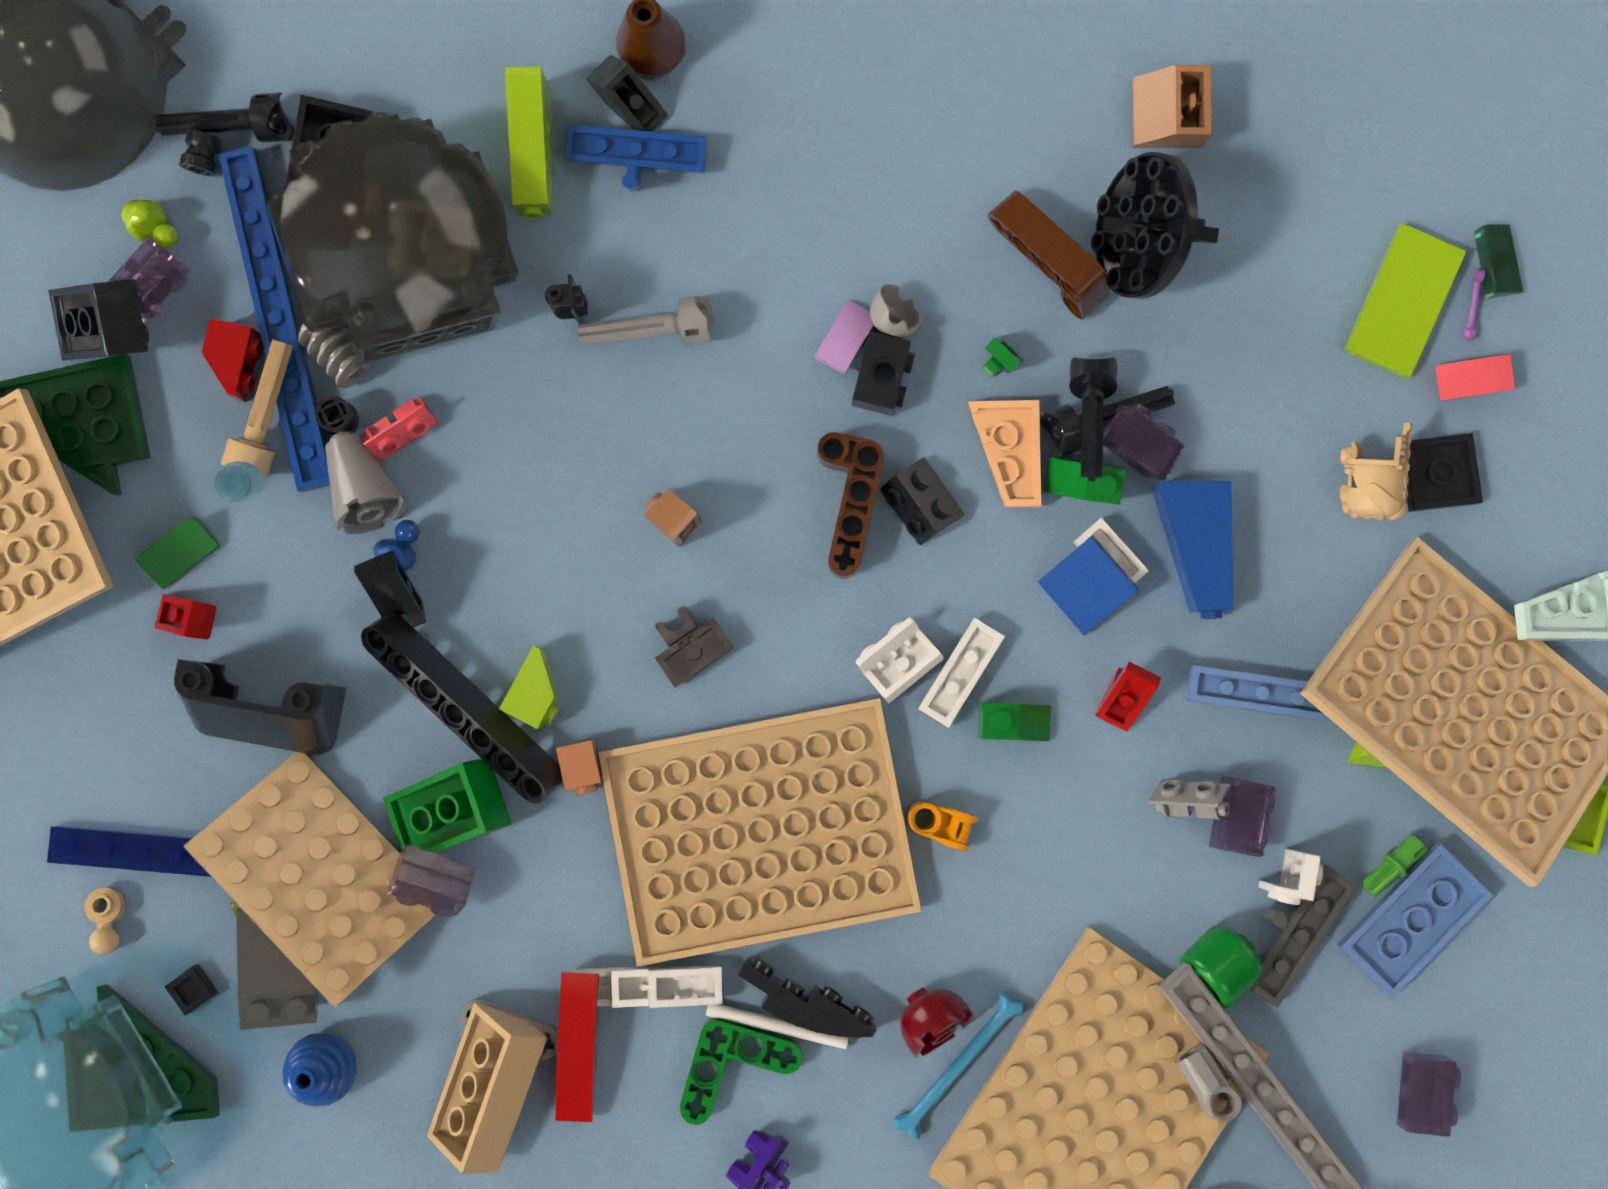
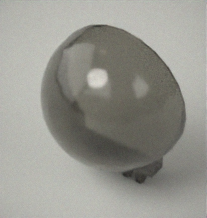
M0 0V172L10 179L37 189L68 191L88 188L115 177L136 161L155 135V126L157 125L155 117L164 112L167 83L186 66L179 56L171 50L187 31L186 25L181 20H175L156 35L171 17V10L167 6L162 5L157 6L153 12L141 20L123 3L124 0Z

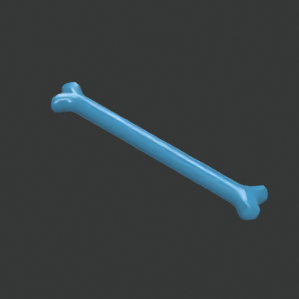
M1007 992L999 993L1000 1003L995 1014L913 1109L907 1114L895 1116L894 1126L897 1130H906L912 1139L920 1138L919 1126L922 1119L1011 1017L1025 1013V1005L1022 1001H1013Z

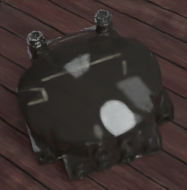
M384 112L373 114L366 121L353 124L351 121L337 122L330 127L331 129L325 130V138L317 144L313 141L304 142L297 145L294 150H290V163L296 181L288 183L286 190L275 194L272 200H267V209L307 334L344 326L356 366L495 329L501 311L493 287L514 282L518 275V269L507 238V222L503 202L493 179L484 167L479 151L470 152L461 143L447 144L443 133L434 128L432 119L422 120L419 117L400 120L398 113L388 115Z

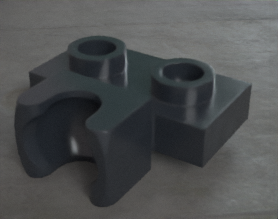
M685 606L678 609V614L682 619V626L679 630L671 631L662 622H658L655 625V628L667 646H669V649L655 657V659L675 688L734 649V646L715 618L699 627Z

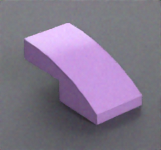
M848 300L822 341L814 358L846 375L860 348L866 342L869 332L875 326L871 322L870 311Z

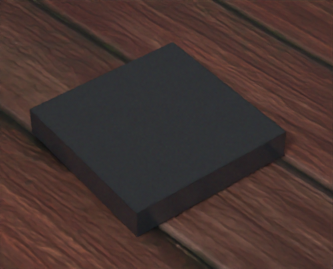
M1473 433L1411 440L1410 468L1408 471L1409 482L1407 485L1409 512L1483 503Z

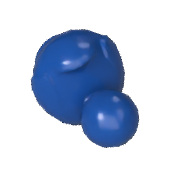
M412 520L399 522L395 528L396 538L378 541L373 547L374 556L377 557L393 550L405 571L411 569L416 562V553L410 544L416 542L419 538V526Z

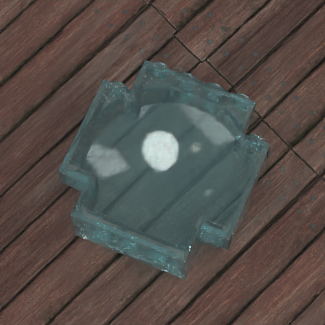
M62 976L27 990L1 1006L0 1189H138L141 1186L144 1189H151L164 1181L166 1177L163 1172L176 1163L157 1132L173 1122L170 1115L182 1108V1105L116 994L84 1010L66 978Z

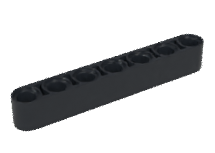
M387 613L362 630L361 642L363 647L523 799L529 803L539 804L563 783L560 765L403 617L397 613Z

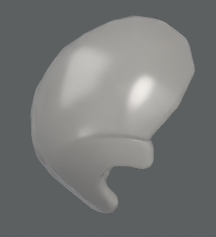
M884 284L877 290L871 302V322L885 335L899 339L911 337L922 324L921 314L914 306V299L903 300L898 294L899 286Z

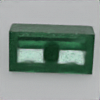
M1510 224L1482 225L1474 231L1480 266L1481 269L1485 270L1483 281L1487 299L1523 293Z

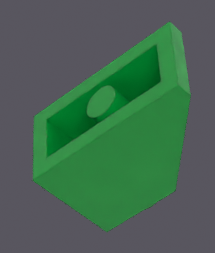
M1050 457L1044 492L1086 501L1120 505L1126 469L1120 466L1103 464V476L1095 477V481H1088V477H1081L1080 475L1081 461Z
M979 703L978 738L1050 741L1051 706Z

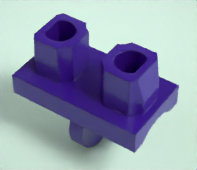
M754 1130L744 1147L755 1154L757 1159L752 1167L742 1159H736L726 1173V1177L738 1189H775L776 1187L788 1189L791 1182L784 1176V1173L790 1164L780 1159L790 1142L782 1136L772 1137L761 1130Z

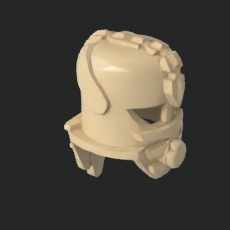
M1404 422L1402 435L1396 436L1394 460L1362 459V450L1358 442H1350V448L1346 447L1341 450L1340 462L1345 465L1344 474H1348V485H1341L1340 500L1343 512L1351 515V518L1363 517L1366 520L1371 518L1384 520L1387 518L1389 520H1396L1406 512L1408 506L1406 498L1408 497L1407 485L1409 482L1408 471L1410 468L1409 458L1412 438L1410 436L1412 430L1411 422ZM1353 478L1358 488L1352 487Z

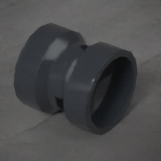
M187 130L185 143L189 148L181 154L179 166L195 174L214 176L217 166L214 161V155L220 153L223 141L216 136L202 131Z
M330 396L324 398L318 403L315 410L317 423L333 435L345 431L352 434L359 425L360 418L357 410L340 397Z

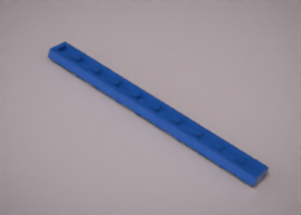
M253 146L220 153L218 156L265 356L267 358L272 339L294 346L276 403L297 491L303 493L330 486L325 451L326 441L323 428L320 427L315 418L317 403L304 348L298 342L299 327L279 243H277V234L257 150Z

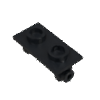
M568 274V284L548 287L545 292V300L551 306L557 318L576 319L580 325L583 324L582 316L588 315L586 294H583L582 286L576 285L572 275Z

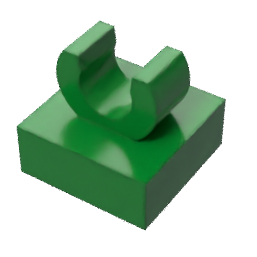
M997 336L985 347L993 356L981 368L992 378L1003 367L1009 372L1015 371L1024 359L1000 336Z

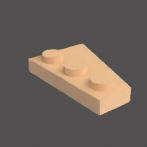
M1039 400L968 401V407L1004 508H1040Z

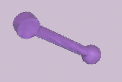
M1476 268L1473 274L1474 286L1467 328L1462 332V337L1467 341L1474 340L1477 335L1474 326L1481 283L1485 277L1484 269Z

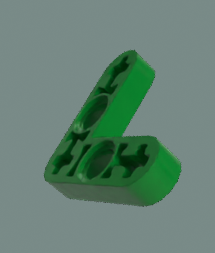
M716 1018L710 1019L701 1030L680 1102L682 1118L694 1125L702 1124L709 1119L727 1058L780 1074H791L799 1069L802 1063L800 1045L790 1038ZM716 1026L723 1028L722 1034L727 1036L726 1040L719 1041L716 1054H723L722 1059L712 1053L700 1052L701 1048L709 1051L712 1037L707 1035V1031L713 1032ZM748 1036L757 1037L762 1044L761 1051L754 1056L745 1054L741 1048L743 1039ZM768 1041L775 1042L772 1046L774 1051L783 1052L785 1047L792 1048V1055L797 1057L796 1060H789L787 1065H782L781 1057L770 1054V1061L763 1060L767 1053ZM703 1061L712 1062L717 1069L716 1076L709 1081L700 1079L696 1072L698 1064ZM691 1083L701 1089H713L712 1094L704 1091L701 1105L707 1109L706 1111L700 1110L698 1115L691 1114V1107L686 1105L687 1102L692 1103L695 1100L698 1089L690 1088Z

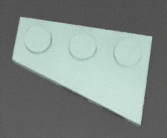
M1608 570L1515 604L1518 640L1608 641Z

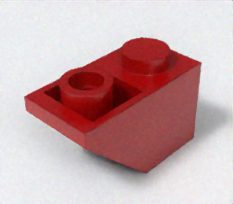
M210 318L201 353L226 393L238 401L246 402L248 394L252 393L255 386V374L253 371L256 360H259L263 353L264 347L261 335L252 327Z

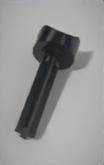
M282 92L254 94L251 97L249 108L158 114L155 117L157 122L155 126L156 131L161 133L162 136L187 134V130H197L205 133L252 130L259 142L266 143L289 141L294 133V127L290 124L281 107L280 96Z
M1074 357L1070 362L1069 388L1075 397L1082 399L1081 477H1088V481H1095V477L1103 476L1104 399L1111 397L1117 390L1118 364L1114 357L1104 359Z
M1167 385L1104 406L1103 429L1175 405L1172 388L1169 389ZM1068 404L1040 414V424L1051 434L1055 441L1057 451L1054 458L1081 450L1082 414L1077 416L1075 410Z

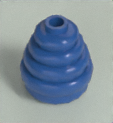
M325 1032L309 1034L298 1040L287 1053L282 1069L283 1083L289 1095L299 1103L314 1107L331 1105L342 1099L353 1086L357 1073L356 1056L350 1045L341 1037ZM305 1074L310 1077L311 1083L307 1080Z

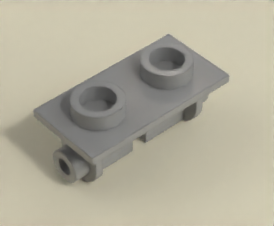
M1176 779L1160 781L1149 799V804H1156V811L1162 813L1165 817H1190L1192 814L1191 806H1193L1197 818L1221 820L1223 816L1227 817L1230 813L1229 803L1223 802L1230 784L1214 783L1212 781L1182 782Z

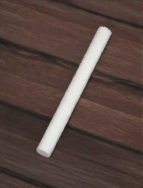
M721 1004L708 1005L705 1015L842 1049L847 1048L849 1037L816 1033L776 1017Z

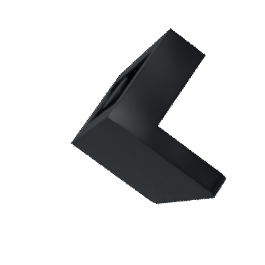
M393 550L354 566L355 575L381 617L391 612L399 615L405 614L413 628L427 623L423 600Z

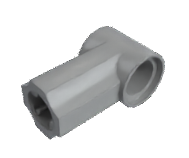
M1204 1045L1189 1050L1175 1061L1199 1099L1201 1110L1207 1116L1220 1121H1231L1240 1114L1242 1108L1240 1096L1235 1090L1230 1088ZM1223 1093L1226 1096L1227 1105L1222 1112L1217 1113L1213 1106V1100L1217 1094Z

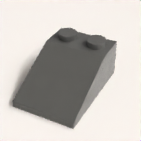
M241 908L237 909V981L240 1030L317 1023L319 1007L318 990Z

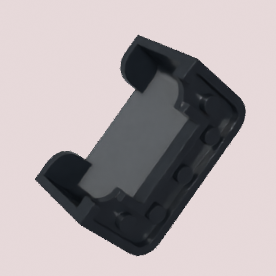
M178 659L174 675V686L194 727L200 733L311 755L324 754L334 747L346 687L306 682L296 683L286 690L281 708L238 701L239 686L231 684L225 678L223 672L226 665Z

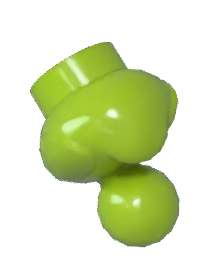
M134 199L124 206L121 215L122 220L126 224V230L133 238L143 242L155 241L162 248H171L178 242V232L172 225L167 224L166 212L157 201Z

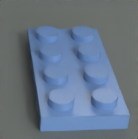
M1435 843L1406 873L1407 875L1401 878L1337 944L1393 999L1494 896L1441 843Z

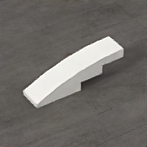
M645 966L573 969V973L599 974L597 1006H611L612 1008L649 1006V1008L722 1004L721 966Z

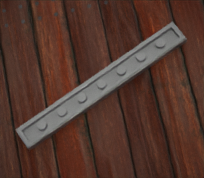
M1184 962L1158 985V988L1315 1189H1363L1190 964Z

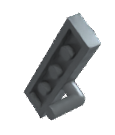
M1322 865L1323 876L1320 885L1315 887L1313 901L1301 899L1300 905H1295L1288 918H1286L1284 913L1272 908H1267L1262 913L1263 919L1279 931L1260 959L1263 965V975L1250 990L1277 1008L1356 888L1354 884L1325 865Z

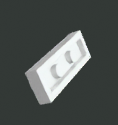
M973 618L919 705L918 710L949 728L1005 636L978 619Z

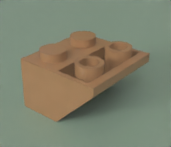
M1173 65L1132 79L1133 148H1203L1212 135L1211 65Z

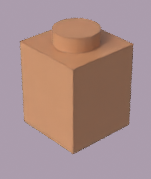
M596 740L556 748L565 791L575 789L576 796L597 791L596 783L603 782Z

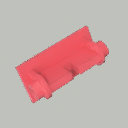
M421 397L416 400L411 398L408 402L394 410L393 414L397 419L394 423H391L390 419L385 416L372 426L365 428L366 433L361 435L364 441L363 444L380 462L388 456L394 455L400 448L417 437L424 435L429 429L438 424V421L430 413Z

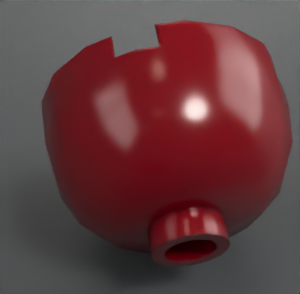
M923 987L907 998L910 1005L903 1011L901 1016V1035L914 1058H917L919 1054L924 1056L955 1037L953 1032L957 1029L956 1026L959 1023L963 1029L967 1027L974 1019V1014L965 1001L951 990L936 988L927 992Z

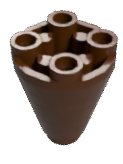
M633 0L628 5L616 36L617 53L620 59L629 63L635 73L644 80H653L656 77H661L671 72L681 62L686 52L684 32L679 22L655 0Z

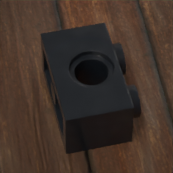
M869 332L851 406L890 416L893 415L894 407L902 408L907 387L900 386L903 373H911L915 353L909 352L911 341ZM881 367L889 368L893 372L894 378L890 382H881L875 377V371Z

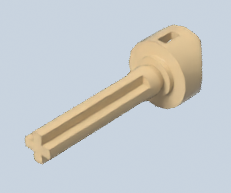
M272 339L245 427L244 438H227L224 454L220 461L221 465L224 466L235 461L248 462L256 466L264 478L269 477L271 464L276 452L267 448V445L263 444L266 439L294 346Z

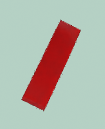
M561 972L555 1121L593 1122L598 1048L596 1047L599 974Z

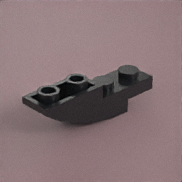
M747 958L739 970L738 976L766 993L761 1003L762 1009L797 1027L816 1033L851 1038L873 1037L877 1031L876 1024L871 1022L874 1017L869 1012L855 1005L854 1009H851L841 1002L843 996L829 986L825 985L822 990L815 985L808 997L803 995L805 989L789 978H786L785 982L772 975L774 968L759 958H756L754 962Z

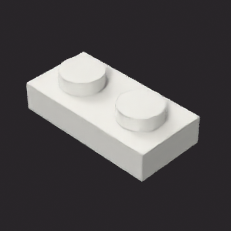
M1102 518L1097 520L1073 542L1076 547H1079L1093 535L1134 583L1149 571Z

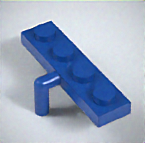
M566 124L564 160L566 162L627 167V174L623 176L622 184L629 191L635 192L640 188L641 168L704 174L707 137Z

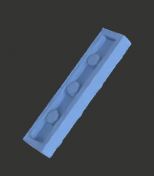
M1190 665L1186 701L1332 721L1300 694L1307 681Z

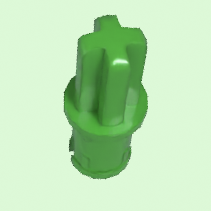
M1409 835L1396 850L1389 855L1385 854L1382 856L1383 862L1363 880L1362 886L1372 896H1378L1398 877L1404 878L1407 875L1406 871L1426 854L1428 849L1424 847L1425 845L1417 837Z

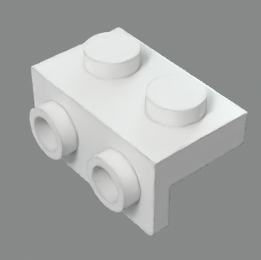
M909 617L904 622L901 621L892 626L888 635L878 643L866 647L856 660V664L889 704L944 658L922 633L916 622Z
M1285 848L1280 884L1259 880L1258 887L1267 890L1269 898L1277 899L1280 902L1300 905L1301 899L1313 901L1315 887L1320 885L1323 876V866L1319 863L1320 856Z

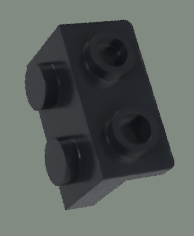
M925 457L894 475L880 488L887 503L895 510L909 534L914 537L919 545L926 543L934 535L965 515Z

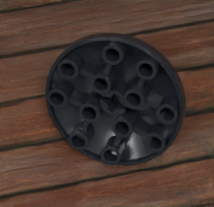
M1147 152L1129 159L1126 165L1114 177L1106 193L1099 198L1097 202L1098 218L1096 230L1091 239V247L1096 252L1097 262L1107 274L1109 288L1123 297L1145 299L1160 293L1175 279L1189 255L1193 242L1217 243L1219 229L1205 226V219L1197 218L1198 203L1196 189L1192 176L1186 166L1172 155L1160 152Z

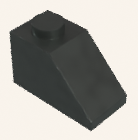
M609 55L586 78L605 104L632 130L652 132L668 116L629 63L617 57Z

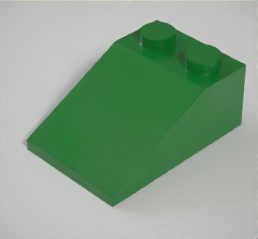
M482 759L460 763L383 798L402 856L409 864L512 825L494 771Z

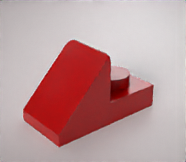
M162 594L154 628L184 637L207 640L211 634L217 608L215 605Z
M1128 661L1124 669L1118 668L1095 716L1127 732L1159 687L1161 677Z

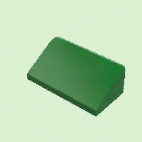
M190 516L134 559L162 589H165L219 548L220 545L200 518Z

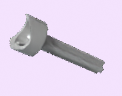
M705 296L680 298L677 313L578 325V338L582 345L671 335L680 332L686 346L705 344L711 340L709 328L714 321L709 298Z

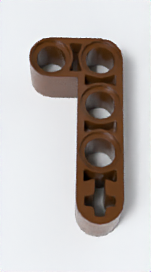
M1013 191L988 213V218L995 229L1060 288L1062 300L1074 316L1081 320L1084 319L1109 297L1108 277L1102 266L1019 191Z
M830 432L819 440L817 451L819 462L829 469L846 472L848 475L829 553L828 567L835 577L848 579L857 573L861 563L884 462V451L875 441L838 432ZM829 443H837L842 447L843 454L839 458L830 459L824 454V447ZM870 450L876 454L878 461L871 467H865L859 462L858 455L862 451ZM857 484H862L869 489L870 496L865 501H856L851 497L850 489ZM850 518L858 520L862 525V531L856 536L845 534L842 529V524L845 520ZM838 540L848 545L859 544V549L851 546L849 560L854 562V566L848 565L846 571L840 570L839 563L834 561L835 558H841L844 544L837 545Z

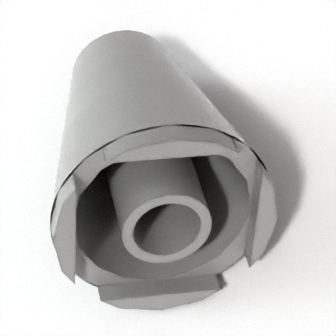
M345 431L333 435L325 446L333 516L339 531L343 527L347 534H360L383 527L381 520L390 515L393 521L397 519L405 510L406 502L381 465L364 446L361 438L357 434H350Z

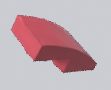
M1510 354L1435 366L1440 401L1515 390Z

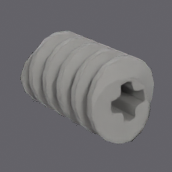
M323 309L302 324L298 330V342L302 347L307 348V352L311 357L317 358L316 361L320 367L326 368V373L330 378H336L335 383L339 388H349L366 376L373 367V363H363L368 356V352L361 350L355 354L354 351L357 349L359 342L351 340L345 343L350 335L349 331L343 329L336 333L335 331L339 328L340 321L333 319L326 322L331 315V311Z

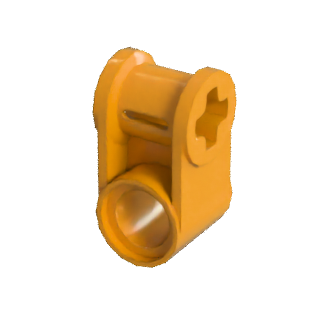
M925 801L913 803L906 812L907 824L914 832L937 840V842L949 847L968 852L969 846L966 843L972 824L977 823L978 817ZM920 809H929L933 816L931 824L924 828L917 827L915 824L916 813Z

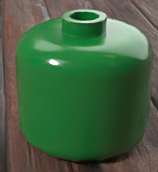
M1219 925L1208 929L1181 956L1179 961L1180 965L1184 962L1190 964L1224 1009L1234 1006L1263 975V965L1259 956L1254 951L1255 948L1250 940L1242 934H1237L1229 928Z

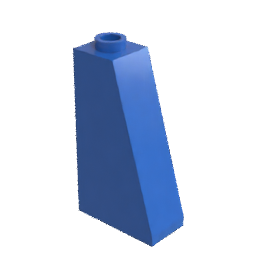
M1159 481L1153 485V496L1189 612H1200V619H1221L1222 612L1233 610L1231 481Z

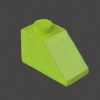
M535 645L532 646L499 708L535 729H543L545 724L550 726L560 707L556 706L559 695L544 649Z

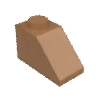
M669 489L664 494L656 493L645 506L648 510L644 515L647 520L678 548L702 522L698 513Z

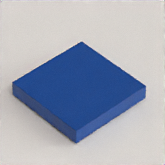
M1093 535L1038 581L1039 585L1084 636L1140 590Z

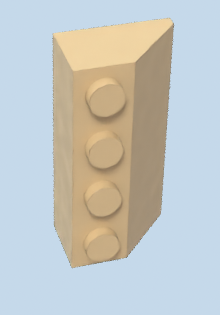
M482 1003L473 1004L427 1133V1137L462 1174L499 1172L547 1039L529 1021Z

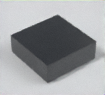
M198 963L164 986L184 1016L190 1014L219 993Z

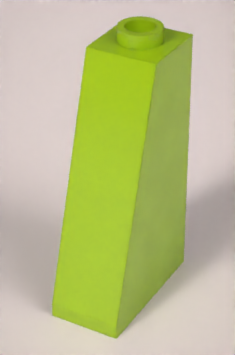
M541 66L505 67L512 205L517 214L522 215L526 219H541L543 214H553L551 90Z

